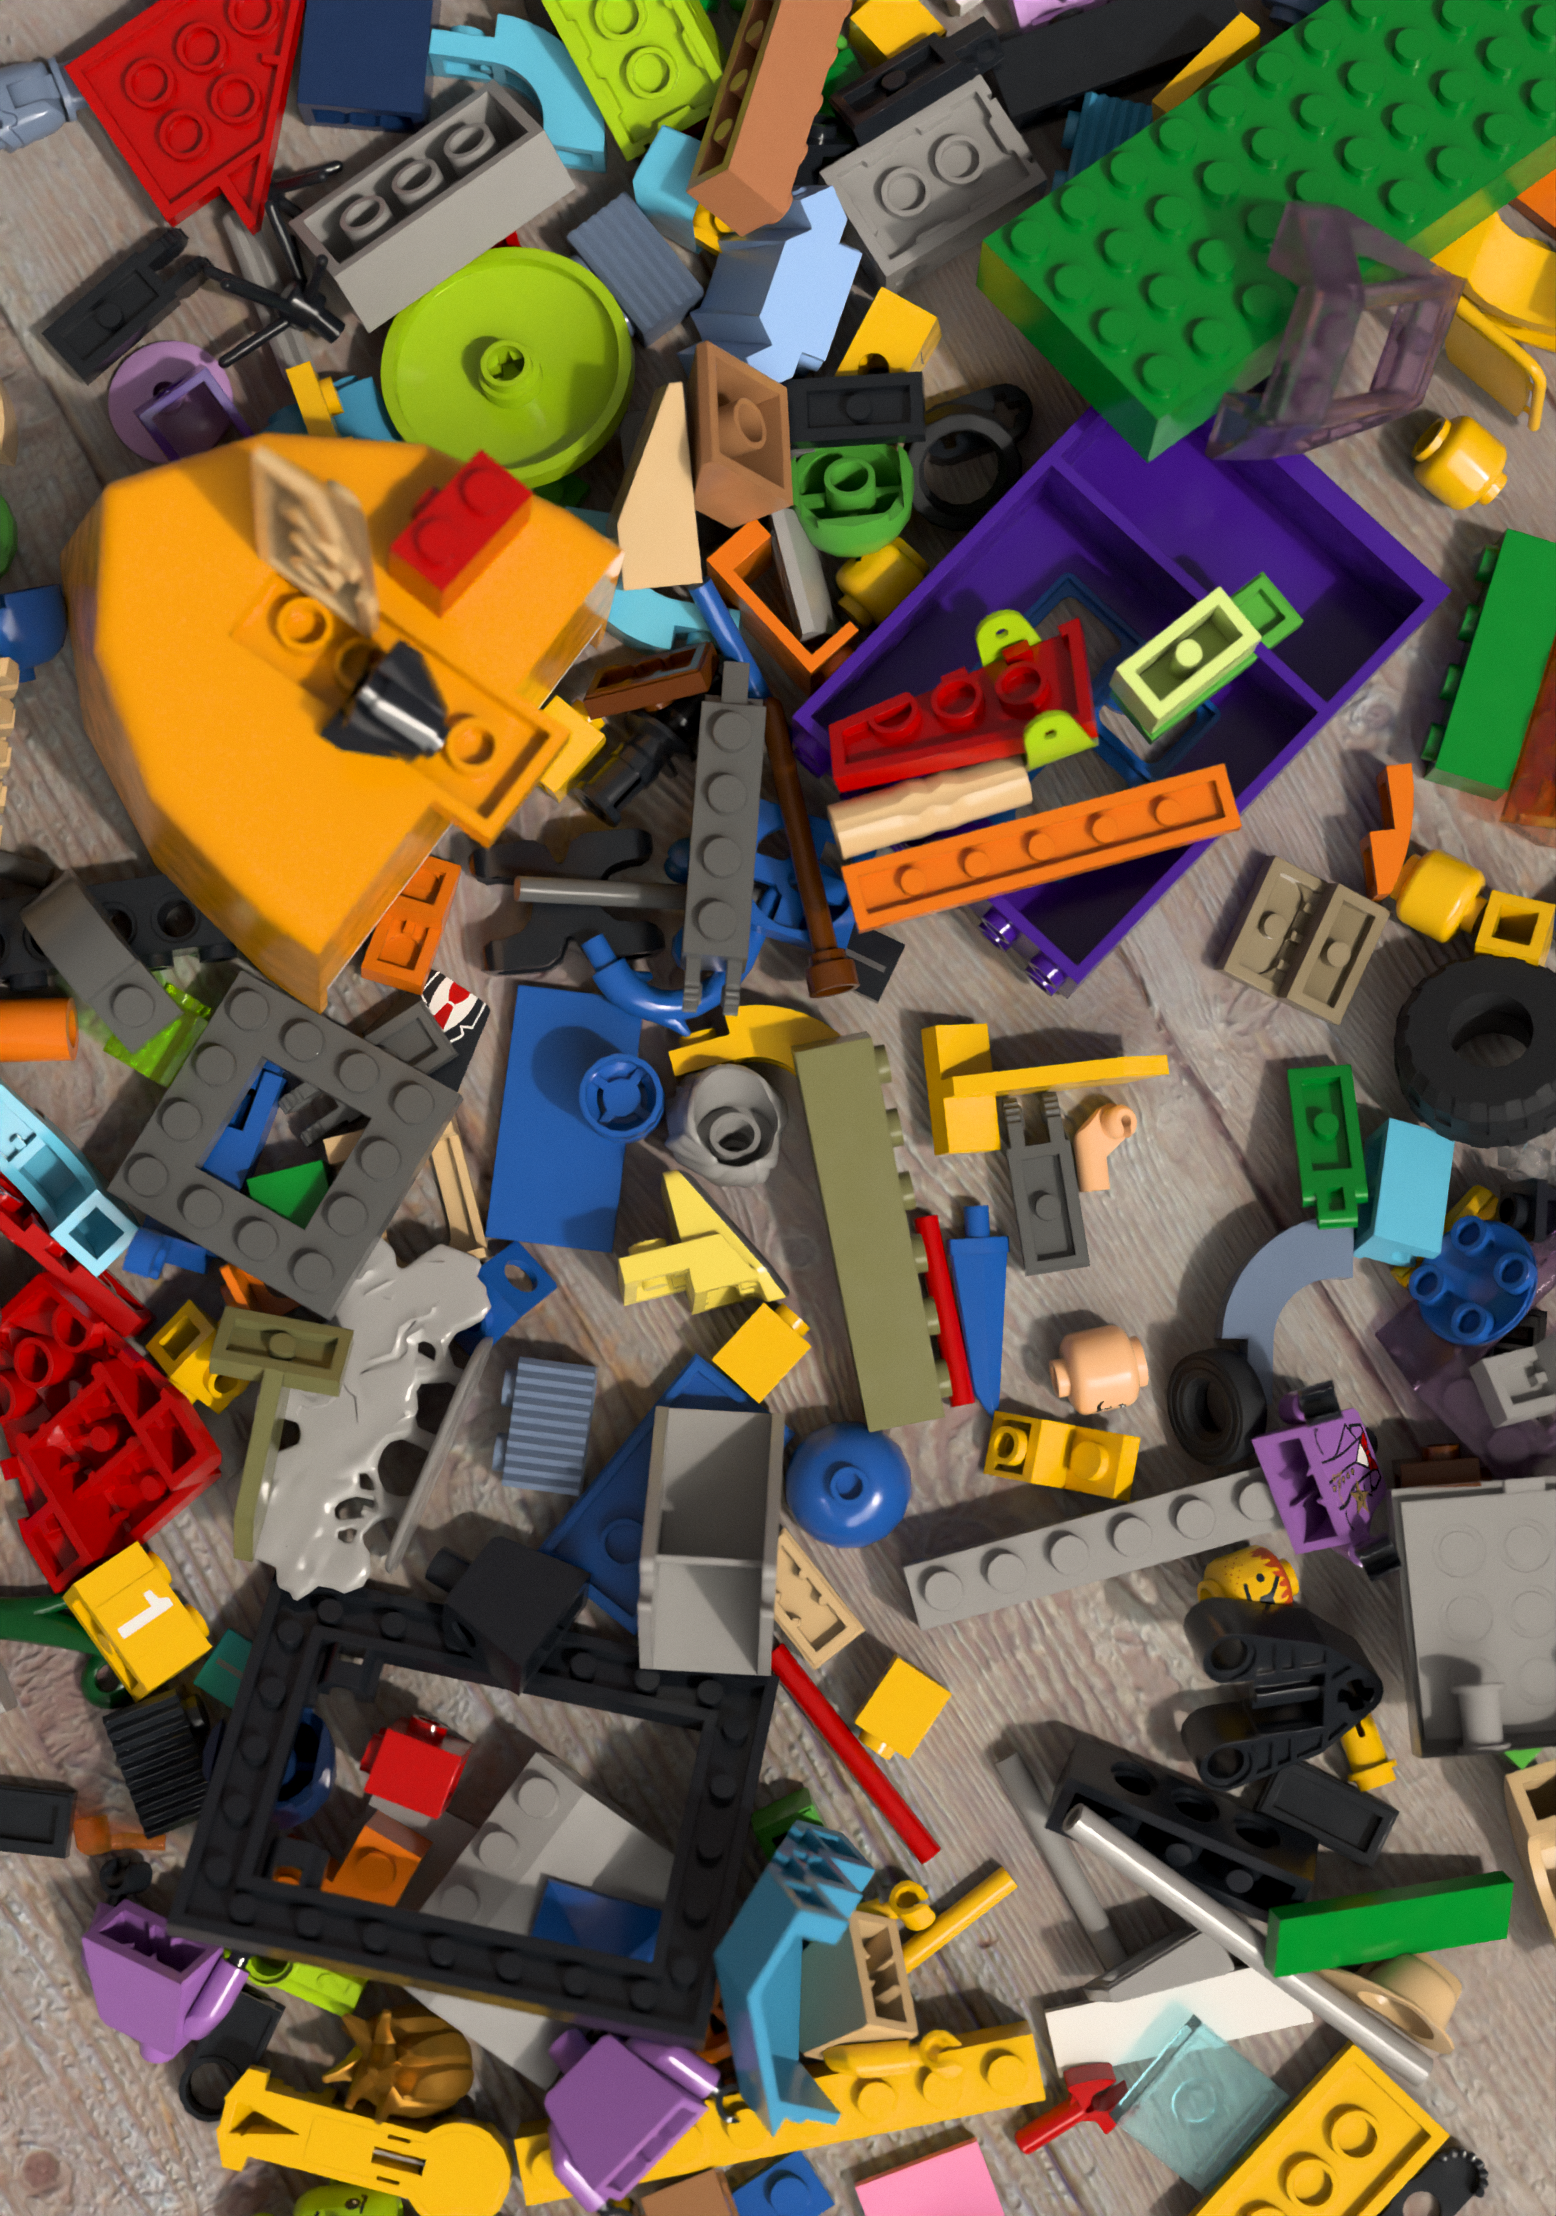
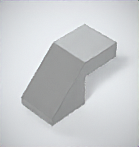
M1556 1331L1535 1346L1484 1358L1469 1368L1494 1429L1545 1416L1556 1411Z

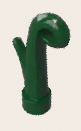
M67 1591L34 1597L0 1596V1640L90 1654L92 1656L87 1660L80 1680L83 1696L90 1704L101 1709H115L124 1706L132 1699L120 1680L117 1688L111 1691L103 1689L98 1684L97 1674L103 1666L108 1664L77 1618L56 1613L68 1608L62 1599Z

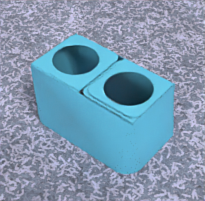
M662 125L632 179L636 204L660 234L699 254L702 248L696 246L693 228V217L699 202L690 196L686 189L702 141Z

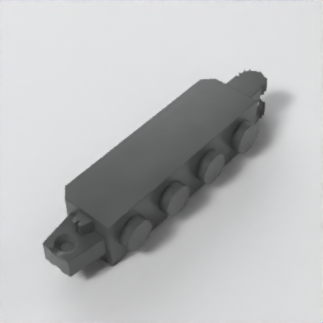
M724 661L721 696L705 694V700L701 704L680 968H685L682 1012L697 1013V1006L701 1004L702 996L700 970L725 972V984L721 988L720 1006L723 1008V1015L738 1016L741 973H745L749 951L767 708L763 706V699L748 698L750 663Z

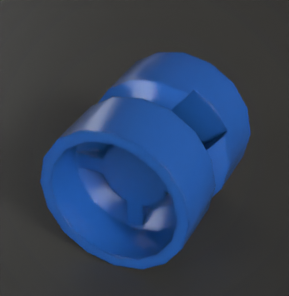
M612 1054L598 1059L586 1071L579 1086V1104L584 1118L600 1137L613 1143L632 1144L647 1138L658 1128L665 1113V1094L658 1074L646 1061L631 1054Z

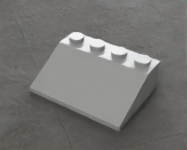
M536 1752L419 1912L529 1936L548 1878L663 1910L675 1851L560 1758ZM402 1986L432 2012L546 2091H550L563 2074L548 2055L549 2049L555 2040L563 2033L574 2028L579 2029L586 2039L595 2030V2028Z

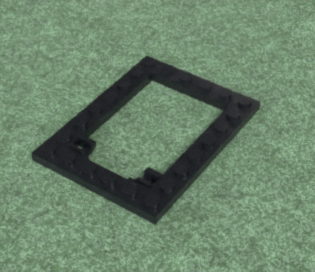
M275 1570L166 1922L167 1935L703 2051L718 1980L714 1954L728 1931L780 1677L775 1675L762 1676L641 1669L639 1646L567 1631L522 1692L523 1694L702 1732L651 1962L321 1891L330 1861V1851L321 1849L317 1844L278 1836L280 1823L272 1822L305 1707L315 1709L319 1693L330 1695L331 1689L336 1687L351 1691L355 1696V1701L374 1704L385 1664L500 1689H509L445 1634L442 1629L443 1604L360 1587L344 1594L335 1589L318 1586L297 1601L292 1598L288 1591L279 1588ZM341 1654L363 1659L362 1665L340 1660ZM279 1867H292L301 1871L299 1885L275 1881Z

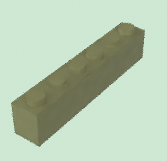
M867 1031L790 1046L863 1419L868 1432L943 1418L945 1414L942 1398L953 1396L945 1358L934 1360L930 1336L941 1333L933 1296L922 1298L918 1273L928 1271V1262L921 1233L910 1235L905 1211L916 1209V1200L909 1171L899 1173L897 1171L893 1148L904 1146V1138L897 1108L885 1109L881 1084L892 1082L885 1045L873 1046L872 1037Z

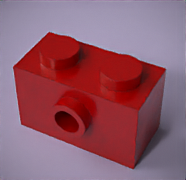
M480 448L443 489L433 485L414 505L410 513V518L414 521L389 547L388 576L436 617L441 619L530 521L534 493Z
M412 1714L410 1719L401 1716L388 1728L381 1727L378 1734L374 1733L359 1768L360 1771L370 1774L363 1791L438 1820L451 1804L474 1744L447 1734L448 1727L432 1719Z

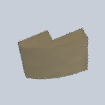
M1276 855L1266 856L1214 970L1294 1009L1330 1024L1340 1025L1391 911L1340 883H1327Z

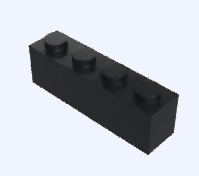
M1108 0L1106 5L1086 12L1082 8H1072L1053 17L1049 21L1048 26L1028 33L1024 29H1014L999 35L998 38L1005 57L982 76L992 91L991 99L996 97L1006 115L1021 135L1067 118L1069 110L1081 112L1086 92H1094L1097 95L1105 94L1110 98L1118 97L1120 99L1173 80L1239 12L1234 0Z

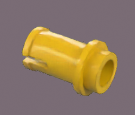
M1370 1713L1356 1727L1354 1726L1340 1738L1352 1769V1773L1347 1775L1349 1782L1356 1781L1360 1792L1382 1786L1397 1779L1392 1768L1398 1765L1396 1758H1388L1372 1713Z

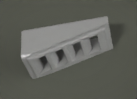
M1184 1923L1085 1984L1086 1987L1083 1990L1088 2000L1120 2003L1225 1975L1234 1970V1964L1224 1947L1191 1923Z

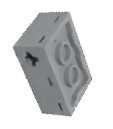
M981 74L819 172V185H833L846 214L847 222L842 236L849 246L863 253L860 264L878 292L881 286L895 294L982 242L984 238L1044 198L1048 178L1037 161L1031 163L1032 153L996 97L991 100L992 91Z

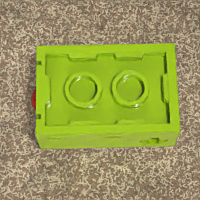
M541 0L627 162L648 151L662 125L671 127L693 138L699 135L703 126L709 120L729 58L699 0Z

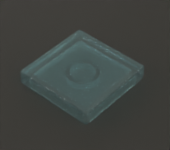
M1193 2014L1113 2108L1109 2116L1118 2126L1206 2197L1290 2096L1276 2082Z

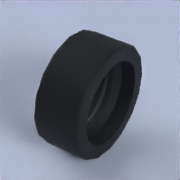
M971 404L945 405L925 415L926 442L904 443L903 446L914 472L915 487L912 506L930 524L950 531H971L1022 478V457L1008 427L992 412ZM969 431L982 436L992 445L998 458V473L993 486L982 498L969 504H952L941 500L929 489L924 478V461L929 449L940 437L951 432Z

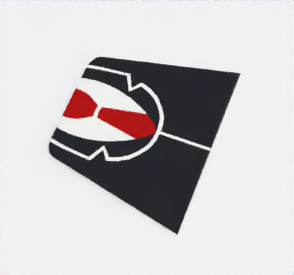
M431 970L422 996L406 991L362 1034L367 1036L417 1002L423 1000L459 1053L457 1057L428 1076L458 1093L490 1015V1009L485 1002L442 973Z

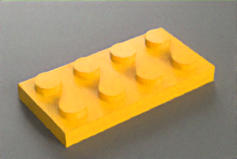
M1349 2039L1187 2216H1377L1450 2135Z

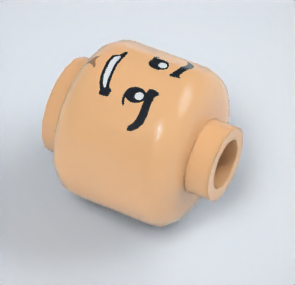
M1106 1325L1065 1335L1060 1343L1059 1359L1049 1361L1050 1378L1056 1397L1068 1396L1072 1407L1082 1415L1128 1407L1138 1398L1140 1387L1147 1386L1148 1384L1147 1363L1140 1340L1137 1336L1128 1337L1127 1333L1117 1325Z

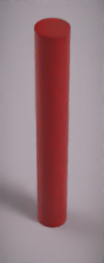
M938 1215L913 1219L915 1234L921 1233L928 1262V1271L923 1272L928 1297L933 1296L940 1324L941 1333L936 1335L940 1359L945 1358L951 1381L953 1396L948 1397L950 1408L975 1403Z

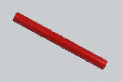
M783 1642L772 1650L771 1670L773 1673L780 1677V1682L922 1865L929 1861L941 1850L939 1844Z

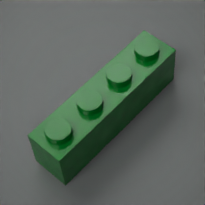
M1509 528L1504 531L1494 546L1486 543L1479 556L1473 580L1482 582L1476 605L1467 603L1463 610L1455 639L1465 642L1459 663L1449 662L1437 696L1438 699L1447 701L1440 724L1430 723L1419 755L1420 759L1429 761L1424 780L1495 802L1509 790L1556 634V543Z

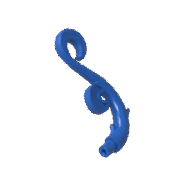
M819 863L824 871V875L843 881L831 867ZM794 871L788 875V883L791 888L797 885ZM769 886L757 905L771 920L774 919L781 900L775 887ZM829 905L833 922L843 914V909ZM802 916L799 930H808L805 916ZM683 925L672 939L671 954L678 967H680ZM750 931L748 960L745 973H741V983L752 970L766 936L754 931ZM603 933L581 945L596 971L592 978L598 988L612 1004L629 1015L657 1023L672 1029L684 1037H688L691 1034V1030L685 1020L698 1017L720 1005L721 988L725 984V972L714 971L705 980L701 981L702 996L701 1004L697 1006V1013L682 1012L683 988L665 990L649 985L647 982L653 979V974L648 971L632 970L625 958L618 960Z

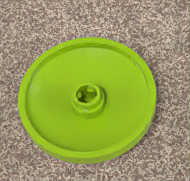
M494 248L481 254L396 314L389 328L382 352L381 388L389 416L403 442L425 443L466 463L481 448L528 489H532L559 480L574 472L596 455L612 437L627 411L632 396L635 380L634 347L627 323L614 296L593 273L582 265L562 255L537 248Z

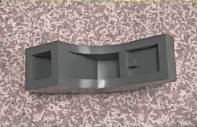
M72 869L66 870L19 910L22 921L49 960L83 1002L88 1003L131 1054L136 1055L185 1013L127 944L111 921L113 917Z

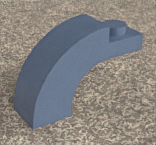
M1316 1218L1286 1228L1264 1241L1242 1262L1224 1292L1216 1318L1214 1339L1240 1340L1239 1352L1236 1353L1241 1355L1257 1374L1264 1390L1267 1405H1272L1274 1331L1278 1317L1288 1300L1308 1284L1318 1280H1345L1353 1278L1354 1228L1318 1230Z

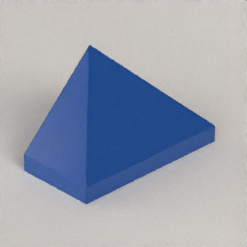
M548 1878L529 1936L651 1962L663 1910Z

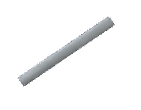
M1014 1751L1002 1757L994 1764L1106 1970H1109L1129 1957L1064 1836L1044 1828L1049 1809L1018 1752Z

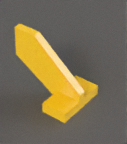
M987 1023L935 1025L921 1029L935 1156L985 1153L1001 1150L996 1097L1118 1085L1169 1074L1167 1055L1117 1057L993 1072Z

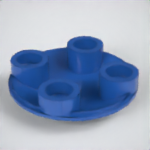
M1468 1215L1457 1220L1452 1229L1443 1235L1441 1254L1434 1259L1424 1257L1421 1266L1414 1270L1410 1276L1408 1286L1410 1294L1417 1300L1423 1320L1434 1333L1455 1344L1480 1345L1502 1337L1512 1330L1525 1316L1531 1306L1537 1288V1263L1529 1243L1512 1227L1497 1221L1482 1220L1477 1216Z

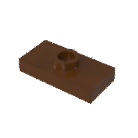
M705 641L598 668L583 699L590 719L594 720L642 708L644 711H656L669 706L676 699L707 692L720 662L713 642Z

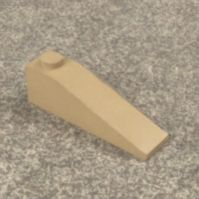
M260 445L251 456L258 559L368 639H371L378 630L379 603L365 513L360 510L361 503L342 484L334 480H328L324 484L308 471Z

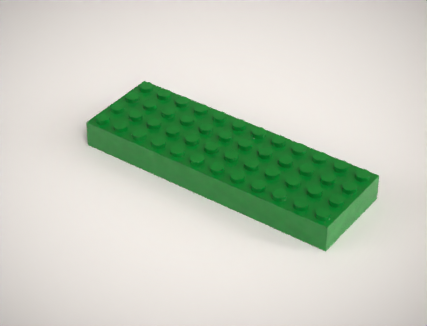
M1330 0L982 240L975 286L1148 463L1556 169V0Z

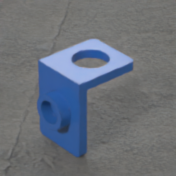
M512 1242L481 1266L477 1277L486 1286L487 1296L492 1307L482 1321L470 1328L457 1332L454 1340L470 1357L478 1343L485 1337H493V1347L521 1317L557 1288L556 1282L519 1242ZM506 1265L517 1266L527 1273L532 1282L531 1292L520 1291L508 1281L505 1275Z

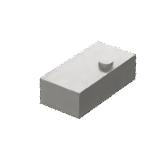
M492 79L295 217L288 224L313 264L316 257L320 254L328 257L329 262L323 279L366 331L370 333L576 187L545 130Z

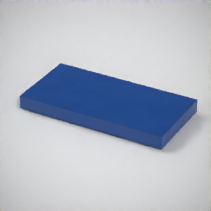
M518 985L487 1217L486 1238L613 1254L627 1144L613 1143L600 1137L588 1124L579 1104V1086L586 1071L598 1059L612 1054H631L638 1057L643 1019L625 1013L612 1004L605 995Z
M697 1353L691 1358L537 1550L590 1573L588 1598L633 1635L638 1631L640 1560L656 1406L771 1414ZM786 1425L784 1427L783 1449L796 1434Z

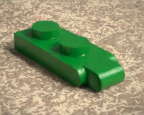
M1351 1064L1287 1069L1286 1086L1302 1208L1315 1207L1318 1230L1358 1227L1357 1204L1368 1203V1188Z

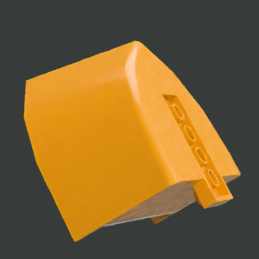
M264 432L112 481L105 487L63 548L59 563L67 606L84 730L155 866L268 979L321 1015L328 1006L327 990L451 825L454 824L489 849L568 744L571 731L540 710V707L586 646L590 644L597 648L603 640L624 557V550L570 511L534 495L530 521L447 613L439 619L388 576L389 547L414 521L410 518V513L420 497L433 485L443 489L467 463L425 443ZM260 445L308 471L324 484L328 480H334L342 484L361 503L360 510L365 513L379 603L378 630L371 639H368L258 559L251 456ZM401 638L423 653L449 708L444 721L451 725L447 739L431 759L426 760L420 755L411 764H406L399 759L344 752L319 736L321 727L340 706L343 707L347 695L362 675L361 672L367 655L375 646L387 653L393 644Z

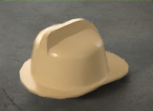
M1426 1952L1413 1955L1405 1953L1396 1958L1366 1962L1354 1974L1338 1968L1313 1971L1348 1998L1382 2016L1405 2035L1426 2048L1449 2055L1454 2050L1453 2042L1445 2030L1461 1994L1462 1985L1456 1976Z

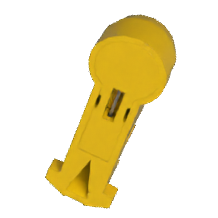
M251 2065L224 2098L226 2103L220 2125L216 2128L222 2167L241 2172L250 2156L407 2198L420 2216H493L500 2210L512 2183L514 2159L508 2141L494 2124L489 2121L485 2123L475 2118L461 2117V2114L445 2116L439 2120L429 2117L402 2120L389 2114L387 2119L378 2126L375 2123L377 2106L372 2102H360L350 2110L345 2108V2102L335 2100L338 2092L336 2089L327 2087L320 2094L309 2091L307 2093L295 2091L294 2087L284 2085V2080L274 2077L269 2078L271 2069Z

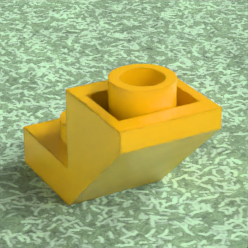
M994 1411L983 1474L1129 1501L1140 1438Z

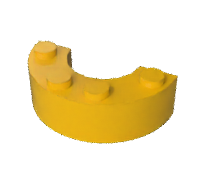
M1496 211L1424 263L1511 339L1556 353V253L1551 251L1546 244L1533 238L1517 235L1501 221ZM1427 290V291H1428L1431 295H1433L1437 300H1439L1441 303H1443L1444 305H1446V304H1445L1444 302H1442L1439 298H1437L1434 294H1432L1429 290Z

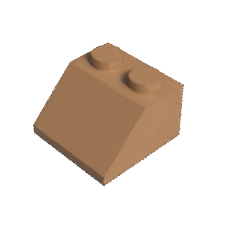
M708 340L696 344L686 389V425L695 510L733 529L793 506L787 388Z

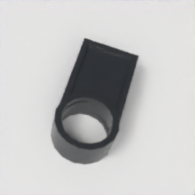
M244 1986L242 1987L226 2016L206 2037L200 2039L187 2069L181 2076L178 2087L179 2096L186 2112L197 2120L205 2122L221 2121L224 2108L211 2109L205 2107L194 2097L191 2090L193 2072L203 2064L216 2063L223 2065L231 2071L237 2083L251 2065H259L284 2013L285 2006Z

